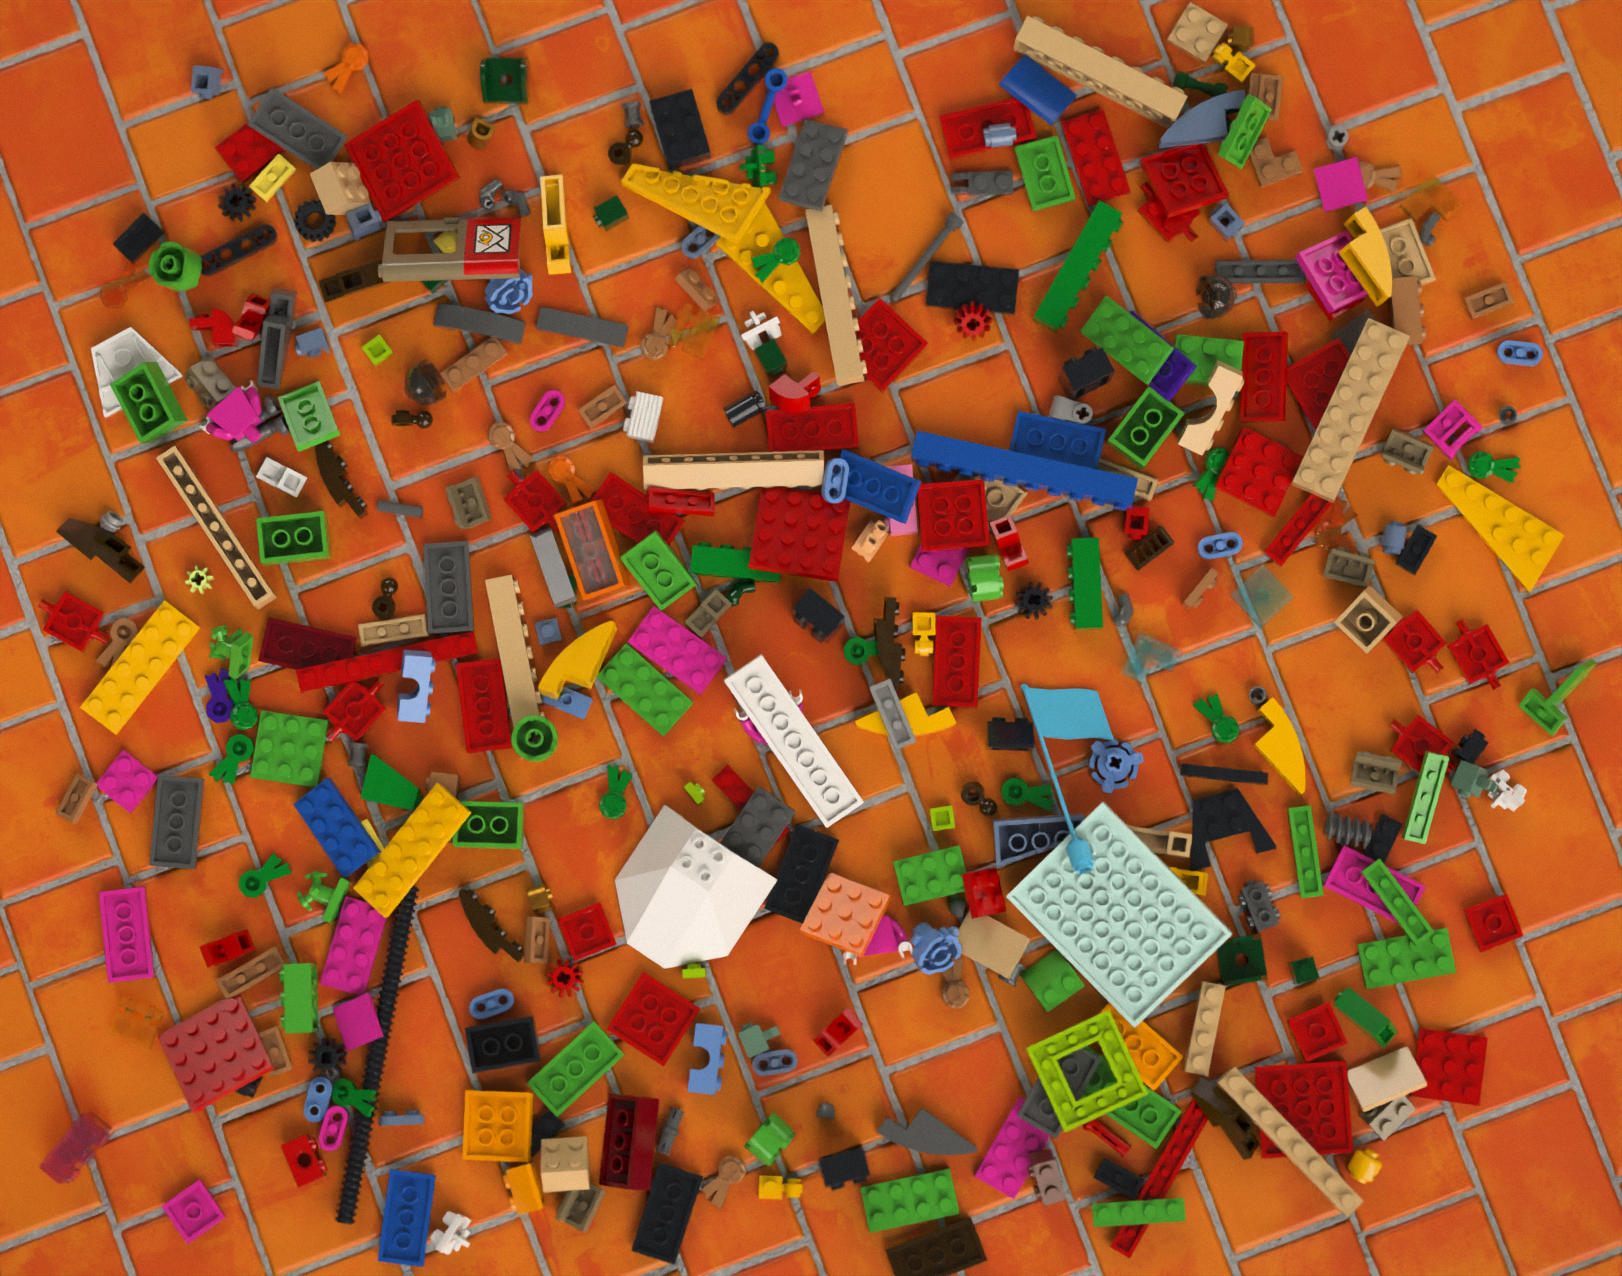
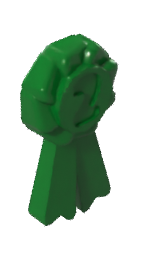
M787 237L782 238L774 245L773 253L751 258L754 263V269L764 266L755 274V277L760 278L761 283L780 264L789 266L798 261L801 249L796 240Z
M1215 447L1208 451L1205 457L1206 470L1193 484V487L1197 488L1198 493H1203L1202 498L1209 501L1214 500L1216 489L1213 487L1229 455V452L1222 447Z
M1477 451L1469 457L1467 469L1474 478L1485 479L1493 474L1509 483H1514V477L1517 476V473L1506 469H1520V458L1493 460L1490 453Z
M860 637L851 638L843 648L845 659L854 665L866 663L870 655L878 656L875 639L867 642Z
M234 678L224 680L223 683L235 705L230 711L231 723L239 730L251 729L258 721L257 709L248 702L251 680L245 681L241 678L238 681V686Z
M1215 694L1213 697H1207L1210 707L1200 697L1199 701L1193 704V707L1213 723L1211 733L1215 740L1225 744L1236 740L1239 733V725L1234 718L1223 714L1218 694Z
M242 734L232 736L226 744L228 756L209 773V776H213L217 782L226 772L223 782H229L234 785L239 762L247 761L253 754L254 745L252 740Z
M618 765L615 767L607 766L609 792L601 797L599 803V810L602 815L612 820L620 818L626 811L627 802L622 794L632 778L631 773L627 774L626 770H623L618 781Z
M1010 778L1002 785L1001 796L1009 805L1019 806L1028 801L1051 812V805L1054 804L1053 800L1041 797L1053 795L1050 791L1051 785L1028 787L1022 779Z
M275 853L272 854L260 871L248 870L240 876L239 889L246 897H259L266 891L267 882L293 873L289 869V863L274 869L282 862V859L277 858Z
M341 1078L334 1083L331 1096L336 1105L348 1107L352 1104L366 1117H371V1111L375 1109L374 1106L364 1100L375 1102L376 1090H357L354 1082L345 1078Z

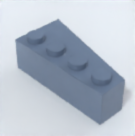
M1083 813L1069 814L1074 829L1085 820ZM1064 814L992 819L995 865L998 867L1056 848L1070 834Z

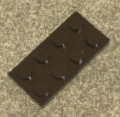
M971 1217L885 1250L895 1276H949L987 1261Z

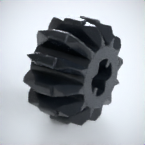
M231 184V191L227 188L223 189L226 196L219 195L218 198L223 202L218 204L219 209H224L222 212L224 217L229 216L231 221L238 217L239 221L243 222L244 214L250 218L249 210H256L255 205L251 204L256 201V197L251 196L253 191L250 188L245 190L244 184H241L238 189L235 184ZM236 199L240 200L238 207L234 205L236 203Z
M1029 582V590L1022 585L1020 589L1024 594L1016 593L1015 596L1022 600L1016 601L1015 606H1023L1018 613L1022 614L1026 610V619H1029L1031 613H1034V619L1038 620V612L1045 617L1047 612L1044 608H1052V605L1045 601H1051L1053 596H1045L1049 588L1047 587L1041 591L1042 583L1039 582L1037 587L1034 588L1033 582ZM1037 596L1039 598L1037 602L1039 605H1030L1028 597L1035 598Z
M323 1038L321 1041L322 1046L317 1042L313 1044L318 1051H309V1054L314 1055L315 1059H310L308 1062L309 1064H317L312 1069L314 1072L321 1068L320 1076H325L328 1070L329 1076L332 1077L334 1076V1069L339 1073L342 1072V1068L338 1064H347L346 1060L341 1059V1056L347 1055V1051L339 1052L343 1047L342 1043L334 1047L336 1039H331L328 1046L327 1039ZM325 1052L326 1054L332 1053L331 1063L323 1061L325 1059Z

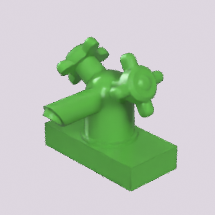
M227 625L215 627L210 630L212 639L217 638L218 641L216 645L213 642L209 643L211 647L209 658H220L222 661L226 657L229 658L228 675L236 680L250 668L253 635L248 632L242 634V629L239 628L229 637H226L229 634L226 630L228 629Z
M314 871L305 875V879L312 878V887L305 896L300 891L297 893L300 905L308 911L313 910L309 904L314 900L326 905L327 908L322 920L333 923L351 885V881L340 878L334 890L321 883V877H328L327 873Z

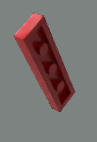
M1311 493L1263 554L1281 567L1332 503Z
M728 764L712 779L715 785L740 811L743 810L754 793ZM788 827L785 828L776 843L790 831Z

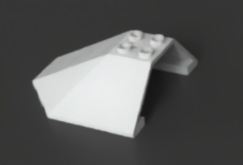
M664 805L615 879L627 944L664 969L728 956L777 882V879L736 855L685 820L682 815Z

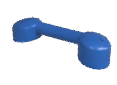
M779 68L771 69L767 73L764 83L768 91L758 122L753 123L747 132L748 139L755 145L767 142L770 131L766 123L776 93L781 92L787 84V75Z

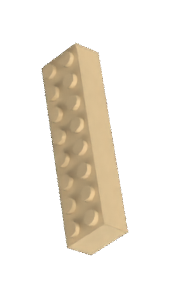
M1027 15L1015 38L1014 51L1023 56L1027 55L1033 61L1168 129L1178 119L1188 97L1184 95L1185 92L1178 87L1171 88L1165 85L1162 79L1155 76L1151 78L1145 75L1142 69L1135 66L1131 68L1125 65L1122 59L1115 56L1111 58L1105 55L1102 49L1096 46L1091 48L1085 45L1082 39L1076 36L1071 38L1065 35L1061 28L1056 26L1051 28L1045 25L1044 20L1041 18Z
M1368 318L1292 483L1293 486L1334 503L1410 338L1409 335Z

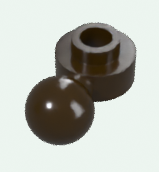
M631 130L626 135L625 143H614L608 151L611 162L618 166L626 165L632 156L630 149L632 147H639L643 143L642 133L638 130ZM617 150L623 151L621 157H616Z
M398 410L395 415H391V425L411 426L416 424L418 427L426 429L433 423V417L428 411H420L417 415L409 414L408 410Z
M391 577L382 580L380 588L383 595L377 597L372 604V610L379 618H389L396 611V603L391 596L397 592L398 582ZM381 603L387 605L386 611L380 610Z
M971 781L963 786L961 797L966 804L971 806L979 805V810L984 816H992L996 813V802L993 799L984 798V788L980 783ZM970 790H976L977 792L971 793Z

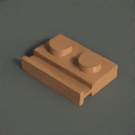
M1251 73L1248 94L1258 98L1272 109L1267 121L1278 122L1283 76Z

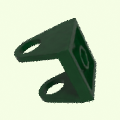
M483 58L481 60L480 82L484 104H528L529 58ZM507 75L513 79L511 85L503 86L500 84L503 76Z
M1261 934L1230 938L1216 949L1221 984L1223 986L1268 979ZM1240 953L1245 954L1248 959L1247 964L1243 967L1235 963V957Z

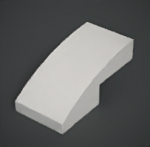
M268 457L265 458L256 475L258 479L296 498L307 477Z

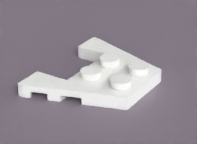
M132 327L91 348L103 408L102 411L105 418L122 410L110 384L143 362H158L169 384L183 377L182 373Z

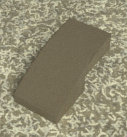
M715 589L684 624L701 639L730 608L732 603Z

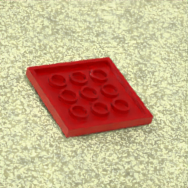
M417 99L343 144L352 162L359 169L360 178L385 223L460 179L423 105Z
M775 486L773 488L762 487L748 569L838 582L851 501L843 499L839 503H829L823 499L821 493Z
M240 994L227 1000L225 998L158 1035V1039L190 1110L194 1114L275 1069Z
M1346 1061L1254 1067L1257 1091L1319 1155L1354 1153ZM1259 1128L1261 1159L1287 1157Z

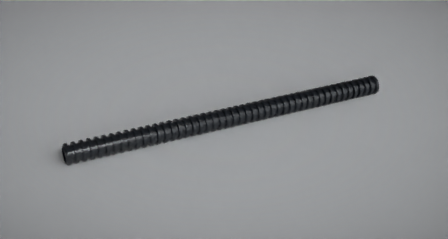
M414 886L395 908L397 913H394L396 918L392 921L394 927H391L393 933L390 934L391 941L388 942L390 948H387L389 954L385 957L387 959V962L384 963L386 969H383L385 974L381 978L383 984H380L382 990H379L381 995L380 998H377L379 1005H376V1008H378L376 1014L383 1037L369 1042L371 1043V1046L368 1047L370 1051L366 1055L368 1061H365L367 1067L363 1070L365 1075H362L364 1082H361L363 1087L360 1090H376L375 1102L364 1100L374 1106V1110H377L375 1104L379 1101L377 1096L380 1095L378 1089H381L379 1083L383 1080L381 1078V1075L384 1074L382 1068H385L383 1063L387 1059L385 1057V1053H388L386 1048L389 1046L387 1042L388 1039H391L389 1032H392L390 1027L394 1023L392 1018H395L393 1012L396 1011V1008L394 1006L398 1003L396 1001V997H399L397 991L401 988L399 987V983L402 982L400 976H403L401 970L405 967L403 966V962H406L404 955H407L405 950L409 946L407 941H410L408 935L411 934V931L409 929L413 926L411 924V920H414L412 914L415 913L414 906L417 905L415 899H418L416 893L420 890ZM359 1110L355 1111L357 1117L354 1118V1121L356 1123L352 1126L354 1132H351L353 1138L350 1139L352 1143L348 1147L350 1149V1153H347L349 1159L345 1162L347 1163V1167H344L346 1174H343L345 1179L341 1183L343 1188L340 1189L342 1195H339L341 1200L337 1203L339 1210L337 1209L336 1213L338 1215L334 1219L339 1223H355L353 1217L356 1216L355 1209L358 1208L356 1202H359L357 1196L361 1193L359 1188H362L360 1181H363L361 1176L365 1172L363 1170V1167L366 1166L364 1160L367 1159L365 1155L366 1152H369L367 1145H370V1142L368 1140L372 1137L370 1131H373L371 1125L374 1124V1121L372 1119L376 1116L374 1110L371 1111V1117H366Z

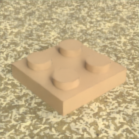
M1190 2L1169 35L1167 42L1205 64L1228 24Z

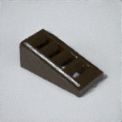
M1160 525L1124 554L1135 569L1139 571L1174 545L1175 542L1163 526ZM1157 534H1159L1163 541L1166 543L1164 546H1162V544L1156 538ZM1150 539L1153 541V543H1154V544L1156 545V547L1159 549V550H1157L1156 552H1155L1154 549L1151 547V545L1148 543V541H1149ZM1144 545L1151 556L1147 557L1140 547ZM1134 551H1137L1144 560L1142 563L1133 554Z

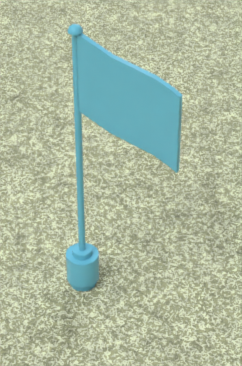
M1022 684L1020 690L1024 692L1072 840L1066 847L1072 869L1077 874L1087 873L1094 868V859L1088 841L1076 837L1043 737L1066 740L1100 738L1114 741L1098 692L1081 688L1047 690L1030 688L1027 684Z

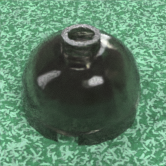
M1208 274L1199 277L1196 295L1201 296L1202 303H1197L1201 315L1205 319H1217L1228 314L1237 299V291L1232 286V283L1226 277L1218 274Z
M423 359L411 366L406 372L404 391L407 397L412 398L415 402L421 405H432L445 399L447 393L446 390L442 392L440 385H443L444 381L437 368L432 363H425L427 359Z

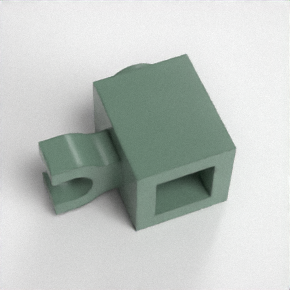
M442 106L434 108V111L429 112L430 121L441 142L457 139L451 108L447 109V107Z
M1462 760L1451 783V786L1458 790L1457 794L1466 798H1470L1471 795L1479 798L1483 789L1495 793L1498 787L1492 780L1487 779L1490 774L1480 766Z
M753 1022L741 1026L742 1031L738 1033L748 1058L769 1050L770 1048L766 1040L781 1034L778 1026L762 1032L760 1025H754Z

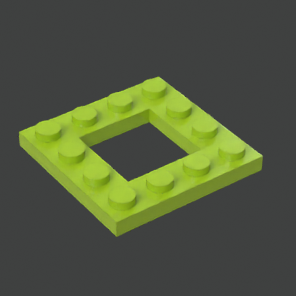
M1110 1010L1025 1048L1064 1132L1070 1131L1148 1094ZM1098 1041L1117 1082L1075 1101L1057 1059Z

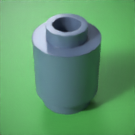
M1010 123L990 125L988 128L983 129L985 147L1013 145L1012 141L1016 140L1015 127H1011Z
M1390 521L1389 525L1384 526L1381 543L1383 553L1400 555L1401 550L1404 549L1407 528L1403 527V523Z

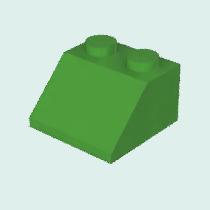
M1055 949L1020 974L1045 1012H1049L1085 986L1058 949Z

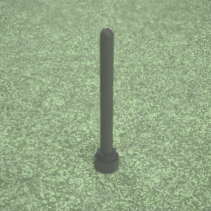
M949 212L945 218L946 221L944 222L945 226L891 294L890 300L892 302H897L949 234L956 229H960L964 224L960 217L953 212Z

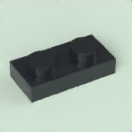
M1417 525L1394 565L1412 575H1416L1437 535Z
M1381 814L1363 855L1375 861L1380 858L1385 864L1402 827V823Z
M550 1109L532 1125L531 1157L541 1150V1139H552L565 1126Z
M1106 1158L1102 1159L1093 1176L1096 1180L1133 1200L1144 1182L1143 1178Z

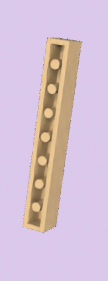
M832 205L824 206L822 212L807 209L805 210L837 385L842 386L863 382V374H867L865 360L861 361L859 354L863 352L861 339H857L855 332L860 331L858 319L852 316V310L856 308L854 297H849L848 289L852 288L850 276L845 275L844 267H848L846 254H841L840 246H844L842 232L837 233L836 225L840 224L838 211L833 212Z
M173 446L158 456L156 459L253 606L259 610L276 599V594L180 449Z
M824 450L643 456L644 490H647L648 487L678 490L692 488L696 490H705L707 488L725 490L730 487L749 489L751 487L773 488L774 486L793 488L799 485L817 487L823 484Z
M512 575L487 579L485 583L513 726L515 728L516 724L526 716L537 715L545 718V714L540 712L538 703H542L540 691L535 689L534 681H538L535 667L531 668L530 659H533L531 645L527 646L525 637H529L527 623H522L521 615H525L522 601L518 602L517 593H520L518 579L514 580ZM534 733L530 742H534L536 745L539 743L538 740L541 736H537Z
M1231 1066L1216 1081V1084L1244 1110L1249 1118L1343 1216L1348 1217L1364 1202L1235 1067Z

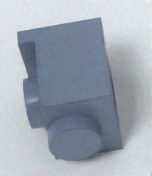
M193 65L191 92L199 94L201 99L212 100L213 95L219 96L221 74H224V70L215 67Z
M370 203L345 212L348 226L355 241H359L360 237L380 230L381 216L378 210H373Z
M1225 204L1223 207L1218 205L1210 213L1212 217L1209 223L1226 242L1243 228L1245 224L1228 204ZM1226 219L1228 225L1223 226L1220 220Z
M322 328L296 336L298 343H295L294 346L298 356L303 355L304 357L313 358L321 355L323 350L327 354L331 353Z

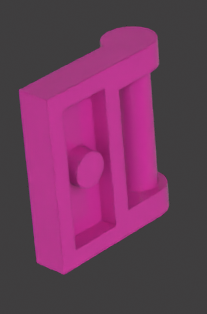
M1454 400L1422 432L1449 460H1452L1456 456L1455 452L1483 428L1477 420ZM1465 421L1469 427L1448 446L1444 441Z

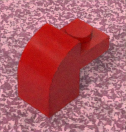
M252 293L245 300L242 315L234 324L232 333L245 340H259L262 335L263 321L269 315L271 300Z
M211 308L212 317H209L208 314H197L195 318H189V326L193 331L212 330V341L216 348L238 347V335L232 333L235 322L226 312Z
M814 371L799 383H796L784 374L768 386L770 401L781 410L789 413H799L810 409V398L815 397L821 391L820 376Z
M1011 515L990 522L996 547L1008 572L1029 564Z
M248 929L200 946L207 968L230 962L256 950Z
M847 1008L814 1038L813 1042L829 1057L863 1023L855 1013Z

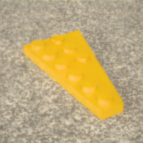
M632 164L621 180L622 186L735 244H738L771 193V188L751 187V184L729 183L728 180L700 175L688 176L683 175L682 172L673 171L671 173L660 171L659 168Z
M764 202L738 244L720 237L715 245L811 334H814L826 322L824 310L798 261L789 266L780 264L763 283L760 282V278L755 277V274L764 266L754 269V263L751 258L773 253L776 242L784 238Z
M1448 465L1436 486L1450 503L1459 510L1468 524L1470 523L1477 531V534L1499 560H1502L1508 567L1512 575L1520 581L1524 589L1530 593L1563 539L1564 534Z

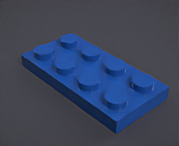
M1018 411L1009 451L1098 470L1106 429Z
M842 449L839 458L845 460L849 466L844 499L906 524L922 481ZM836 466V468H835L834 473H837V471H838V467H837V466ZM831 488L829 492L834 494L835 491Z
M326 778L293 804L343 878L349 877L381 852L331 778Z
M390 1169L378 1261L424 1267L436 1175Z

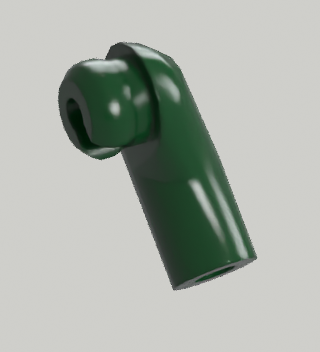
M755 582L735 583L726 594V598L732 603V607L739 604V599L743 593L756 592Z

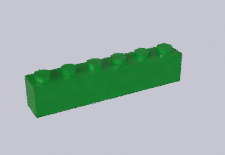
M1099 200L1033 317L1034 321L1055 333L1059 327L1064 329L1069 320V317L1066 316L1069 309L1074 310L1080 300L1077 297L1081 289L1086 290L1091 281L1088 278L1091 270L1096 272L1102 261L1099 258L1102 251H1108L1113 242L1110 239L1113 231L1118 233L1124 222L1120 220L1122 212Z

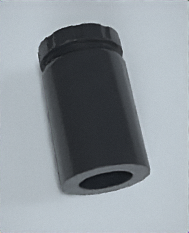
M756 390L753 394H748L724 407L723 410L734 428L757 416L761 411H766L767 408L761 394Z

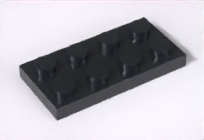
M930 261L926 307L962 310L963 304L970 307L973 301L975 302V307L982 303L984 305L983 310L989 309L990 313L1015 315L1019 269Z
M797 824L777 873V882L770 891L764 909L803 924L821 889L839 840Z
M661 1162L659 1163L631 1251L675 1265L703 1176Z

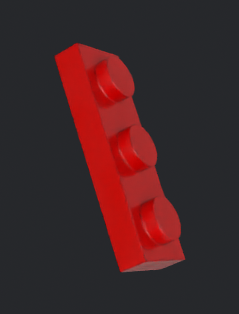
M648 487L647 511L713 517L715 514V495L712 492Z

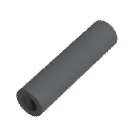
M378 500L377 511L417 518H422L423 507Z

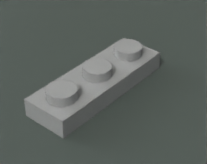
M891 679L869 687L895 751L915 743L916 739Z

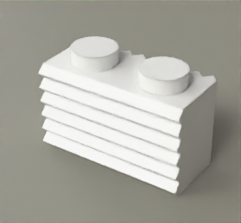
M636 391L635 397L631 396L628 408L632 410L631 417L626 418L623 431H627L626 435L628 438L654 443L663 397Z

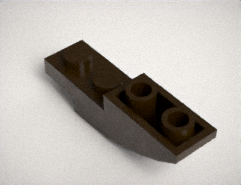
M382 260L358 266L319 280L324 301L330 302L366 289L391 283L383 282V278L378 276V264H382Z
M328 440L315 445L316 459L321 476L337 505L342 507L348 503L360 519L368 515L365 511V508L368 506L360 496L355 498L351 492L354 488L346 478L343 481L341 480L348 474L344 469L348 465L340 455L338 457L334 456L331 452L334 447Z
M69 518L56 531L90 560L97 556L130 584L145 568L128 554L131 549L128 544L100 527Z
M885 596L883 619L874 618L875 646L886 679H891L894 689H899V684H903L904 671L900 670L901 661H905V648H902V643L893 642V639L898 636V625L894 624L895 616L899 615L900 604L896 602L895 597Z
M461 889L459 896L462 907L478 937L494 954L497 955L503 949L520 963L525 956L522 953L524 948L515 940L512 943L505 938L507 933L498 925L495 928L492 927L497 920L494 916L496 911L488 904L482 906L477 901L479 896L471 889L467 891Z
M1199 1077L1190 1091L1191 1096L1213 1127L1221 1126L1243 1160L1251 1159L1259 1145V1141L1252 1133L1255 1124L1230 1096L1207 1079Z

